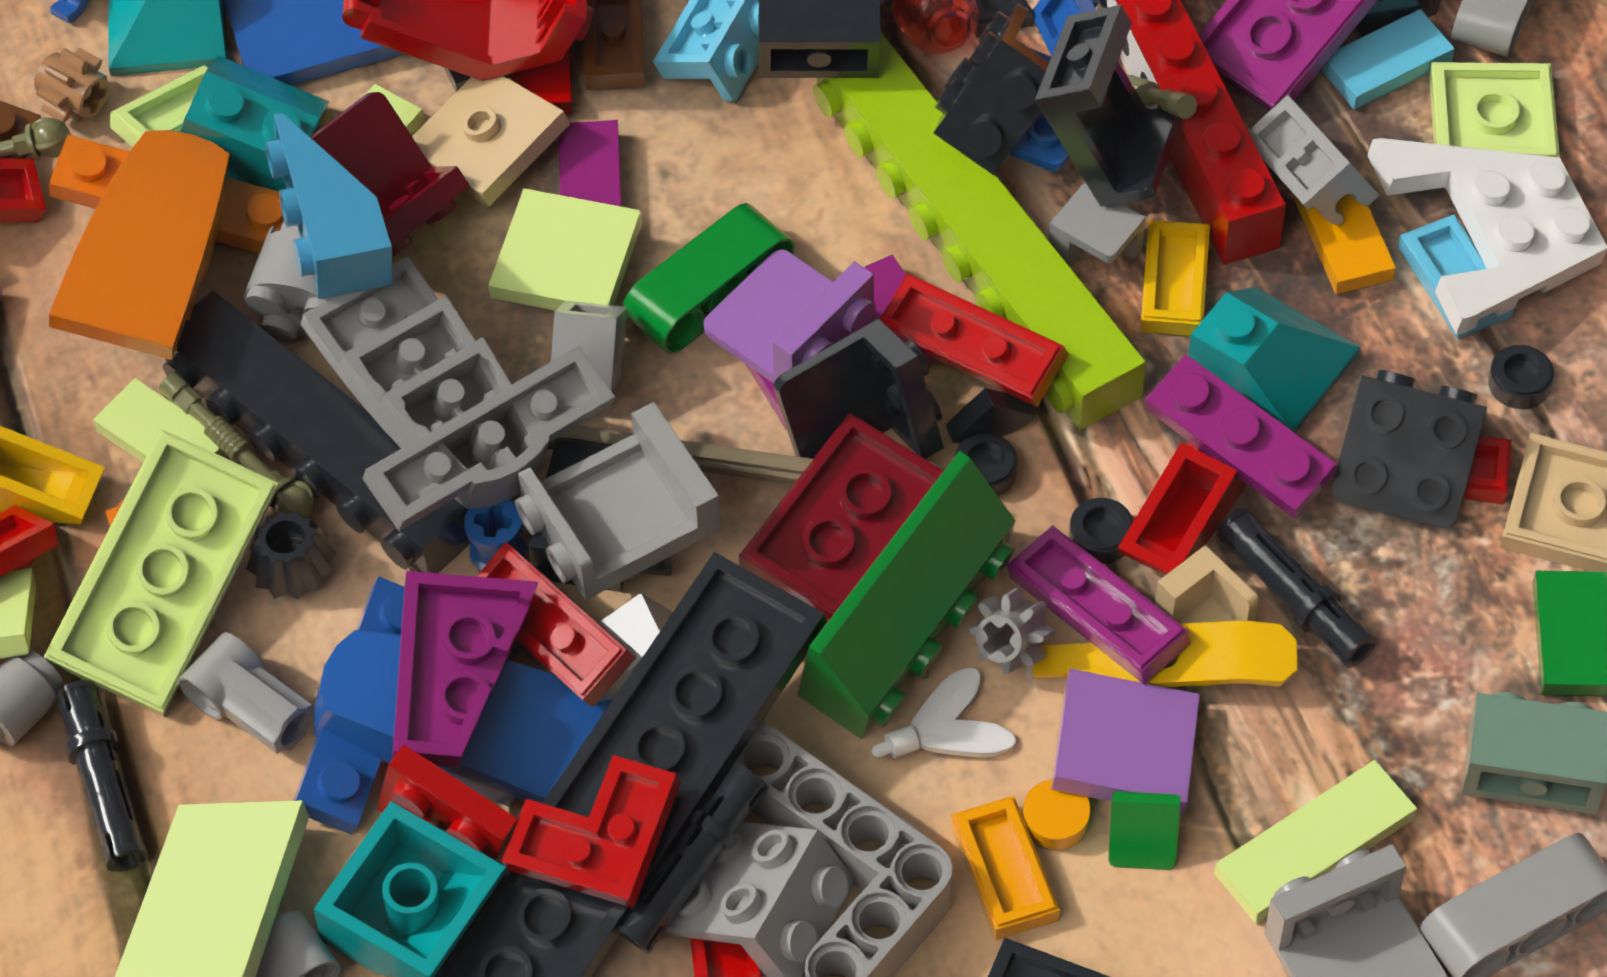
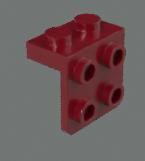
M380 92L367 93L310 137L377 197L392 246V257L403 251L412 242L409 234L424 222L427 224L435 223L451 213L457 206L454 198L470 186L458 166H431L386 96Z

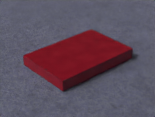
M849 413L739 554V565L825 614L827 621H829L944 470Z

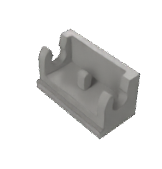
M1289 95L1283 98L1248 130L1259 154L1268 166L1308 210L1315 207L1329 223L1339 225L1344 222L1342 214L1335 208L1337 202L1343 196L1350 194L1357 202L1365 206L1371 204L1379 196L1376 190Z

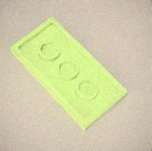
M161 428L54 635L44 658L53 666L83 680L92 681L96 686L164 717L179 687L178 678L188 669L254 537L255 531L259 527L278 489V483Z
M303 801L178 805L115 977H256L309 819V814Z

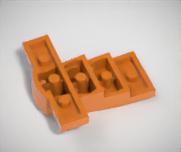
M171 130L145 131L131 151L67 135L49 181V196L94 208L95 211L61 282L49 313V327L173 360L185 321L191 318L201 281L206 279L215 241L260 253L269 229L274 225L276 231H280L284 221L279 192L228 178L229 153L214 142L193 134Z

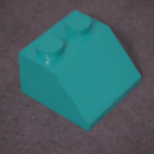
M217 56L202 78L184 118L181 132L193 134L214 142L228 152V177L279 192V190L286 189L283 177L272 178L265 142L275 140L274 114L284 113L311 137L317 132L329 101Z
M391 801L315 906L314 914L319 937L325 944L376 974L394 977H434L505 875L506 867Z

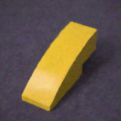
M0 426V513L16 505L50 522L81 524L105 467Z

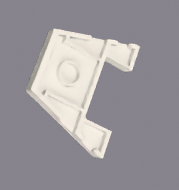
M1385 138L1372 140L1367 156L1386 195L1445 188L1487 268L1441 276L1435 293L1456 335L1476 328L1479 319L1493 312L1498 316L1516 307L1519 299L1538 289L1545 293L1602 263L1607 252V245L1560 158Z

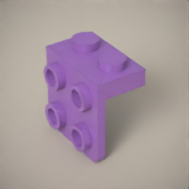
M777 250L763 261L704 319L705 335L774 383L777 377L870 323L875 317L876 309L874 303V274L854 261L832 282L790 252Z

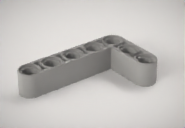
M762 721L735 761V763L746 767L750 771L760 766H772L778 769L774 774L758 776L769 786V789L751 811L770 825L817 829L855 878L854 885L862 890L861 894L811 949L805 962V977H827L833 974H840L846 977H893L942 921L951 907L953 865L949 855L938 844L769 724ZM814 802L823 803L831 807L827 811L818 814L802 810L807 804ZM864 840H875L883 845L880 849L871 852L862 851L854 847L858 842ZM921 877L935 881L936 885L930 889L916 890L907 883L912 879ZM879 925L891 928L895 933L884 939H874L867 936L864 932L870 927Z

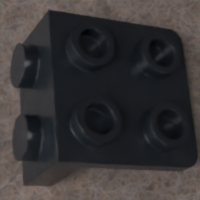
M1019 3L1008 17L1000 11L996 13L978 40L980 43L970 59L965 57L945 84L946 90L934 107L942 115L933 134L992 175H994L1040 114L1041 109L1036 103L1035 98L1049 65L1048 61L1016 39L1028 12V9Z
M877 319L778 376L774 382V391L795 456L814 459L849 413L882 433L892 429L916 454L924 459L944 449L937 422L943 418L942 412L936 399L927 389L924 376L929 374V366L918 346L913 341L904 343L880 319Z
M1379 370L1377 378L1362 375L1338 461L1337 473L1332 484L1333 496L1336 500L1346 504L1442 529L1452 527L1458 519L1478 440L1485 423L1487 407L1476 404L1478 395L1466 390L1441 385L1439 393L1435 394L1415 389L1416 379L1403 374Z

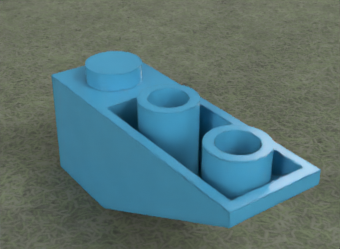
M284 113L274 114L275 140L265 142L266 155L272 178L283 177L286 189L279 190L285 225L287 228L297 226L300 238L293 240L300 276H312L318 300L393 285L392 246L377 197Z

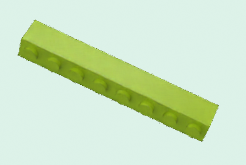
M882 33L879 78H817V84L813 86V94L820 110L828 118L834 116L844 128L847 142L852 151L859 158L866 156L876 169L877 178L884 192L891 199L899 198L908 210L910 221L917 234L925 241L931 239L941 252L944 266L949 275L957 283L964 281L974 294L976 305L1064 345L1069 355L1046 392L1048 401L1058 413L1066 412L1079 430H1082L1143 397L1146 361L995 174L992 175L933 134L942 115L940 111L934 108L937 101Z

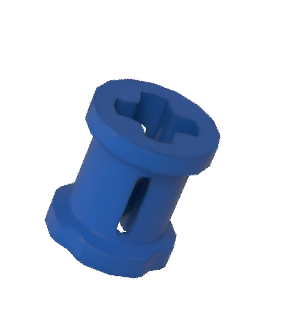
M505 500L490 507L468 509L464 517V528L471 542V562L478 568L479 572L505 542L527 559V545L520 536L522 520L513 502Z

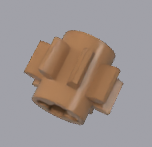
M80 47L75 53L64 48L61 54L56 52L47 56L40 64L34 79L36 95L45 100L41 110L62 121L64 124L69 118L79 123L83 117L91 118L102 109L109 95L110 87L107 76L98 71L103 61Z

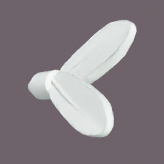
M964 668L951 673L940 683L919 709L911 725L885 734V742L873 746L872 754L877 758L890 754L893 759H896L921 748L942 754L987 758L1007 753L1013 749L1016 739L1010 731L998 724L983 721L957 720L976 697L980 683V675L976 669Z

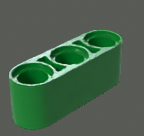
M749 203L740 204L640 279L629 291L623 302V307H627L626 318L663 351L669 354L676 353L704 333V319L773 252L786 250L793 254L795 248L794 241Z

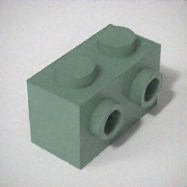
M1498 692L1492 695L1477 693L1468 728L1462 794L1597 815L1607 785V712L1594 710L1592 707L1579 702H1565L1558 705L1526 700L1523 696L1511 692Z

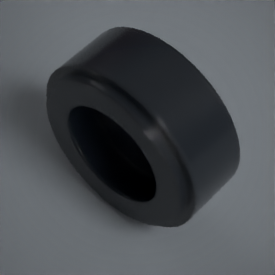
M1514 345L1504 348L1496 354L1491 363L1488 376L1489 389L1495 399L1505 406L1514 409L1536 407L1544 402L1550 393L1554 378L1553 365L1549 358L1536 348L1526 345Z
M983 433L965 439L958 446L955 456L961 451L970 457L997 496L1003 495L1013 486L1017 477L1018 460L1014 447L1006 439L998 435Z
M1109 498L1089 499L1081 503L1072 513L1069 538L1102 564L1112 563L1125 556L1118 552V546L1132 525L1133 517L1129 510L1118 501Z

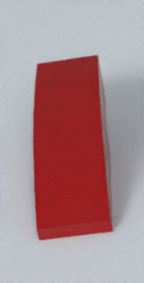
M1189 441L1187 444L1181 442L1118 546V552L1164 576L1205 546L1247 484L1238 478V470L1208 456Z

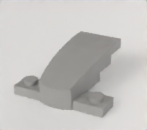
M409 256L392 264L393 285L335 296L304 313L300 324L349 390L401 448L367 468L363 476V481L398 531L453 499L457 500L466 509L490 507L515 497L521 492L518 478L519 472L530 467L536 475L542 465L548 444L609 408L615 398L612 391L579 346L511 384L485 339L482 337L475 341L448 297L444 296L438 300Z

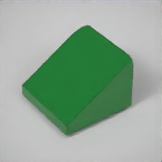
M1112 792L1108 862L1110 866L1154 870L1174 869L1177 856L1181 796L1162 793Z

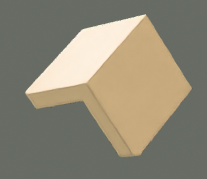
M1206 545L1157 582L1155 605L1179 624L1221 621L1256 622L1259 603L1258 595Z

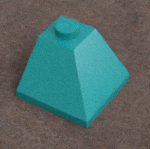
M108 0V63L110 76L199 68L203 65L209 67L217 56L228 59L227 20L224 0Z
M1251 287L1226 292L1191 333L1188 356L1295 433L1358 356L1360 346L1263 290Z

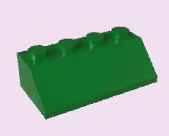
M961 451L957 453L808 648L797 695L860 739H863L875 722L883 727L890 722L906 697V694L899 689L911 675V672L920 678L925 675L943 647L936 640L948 624L958 629L965 622L979 599V596L973 593L984 576L994 581L1004 570L1015 551V548L1010 546L1008 542L1016 521L970 457Z

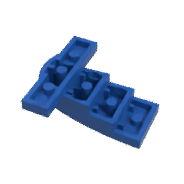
M378 576L372 586L357 629L336 645L324 665L313 710V735L317 738L293 800L303 801L309 818L351 835L359 824L381 760L390 763L392 760L404 586ZM507 660L460 767H438L479 794L507 807L510 806L515 798L522 801L529 799L543 803L613 699L600 701L592 708L556 675Z

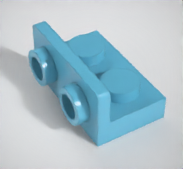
M689 0L653 61L661 76L665 79H710L724 101H736L759 63V0Z

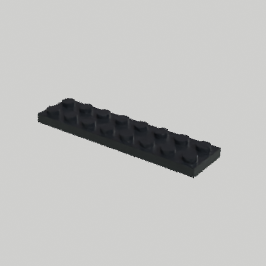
M714 552L547 795L543 804L589 817L613 755L676 773L681 781V785L640 890V896L654 873L668 854L672 852L682 838L681 836L689 827L690 822L688 819L695 809L701 810L708 799L715 793L731 766L742 753L806 657L809 646L828 622L825 614ZM506 868L505 875L434 977H591L620 935L616 928L623 921L631 907L516 873Z

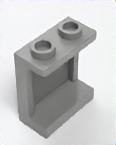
M654 402L631 413L633 435L542 481L538 480L530 467L518 473L521 497L515 500V506L523 524L532 535L538 532L542 533L549 544L546 552L555 573L563 583L572 579L585 600L722 530L719 495Z

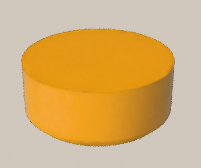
M1052 779L1043 781L1028 792L1023 804V819L1033 842L1047 849L1061 850L1070 848L1083 839L1089 828V800L1086 796L1051 790Z

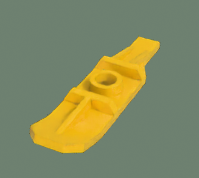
M1255 621L1183 623L1180 625L1188 630L1191 644L1176 656L1178 660L1174 665L1161 669L1146 684L1161 687L1209 686L1218 684H1256L1280 687L1297 672V639L1281 624ZM1091 642L1039 645L1046 657L1033 665L1034 679L1067 678L1069 670L1075 669L1140 682Z

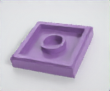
M1070 669L1065 685L1051 790L1111 802L1112 792L1116 791L1177 794V796H1181L1180 815L1183 816L1188 800L1200 694L1151 684L1143 685L1141 682Z

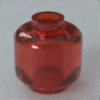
M893 0L892 11L898 26L910 42L923 53L939 55L949 53L961 47L972 36L978 24L979 10L975 0Z

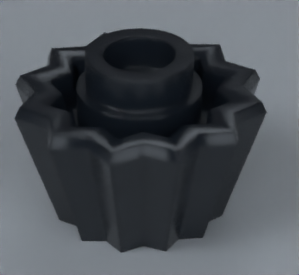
M281 511L276 517H266L265 525L256 529L249 548L251 555L246 569L256 576L255 588L268 589L274 599L289 595L298 600L306 591H319L322 579L334 573L330 562L337 552L327 543L328 534L311 519L303 518L298 512L287 514Z

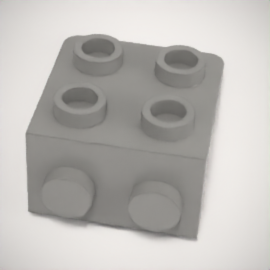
M742 822L741 827L735 833L738 841L730 852L723 850L717 860L713 862L701 882L675 918L668 924L664 932L670 936L741 944L766 977H802L808 954L828 931L856 880L817 829Z
M1393 844L1373 853L1367 849L1356 851L1342 859L1333 871L1313 880H1310L1307 876L1298 877L1287 882L1276 891L1274 897L1270 900L1264 934L1289 977H1448L1399 898L1406 865Z

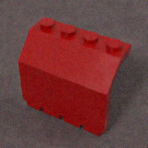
M344 0L342 19L348 26L360 29V38L485 81L561 61L574 39L581 41L585 37L591 24L593 8L587 6V0Z

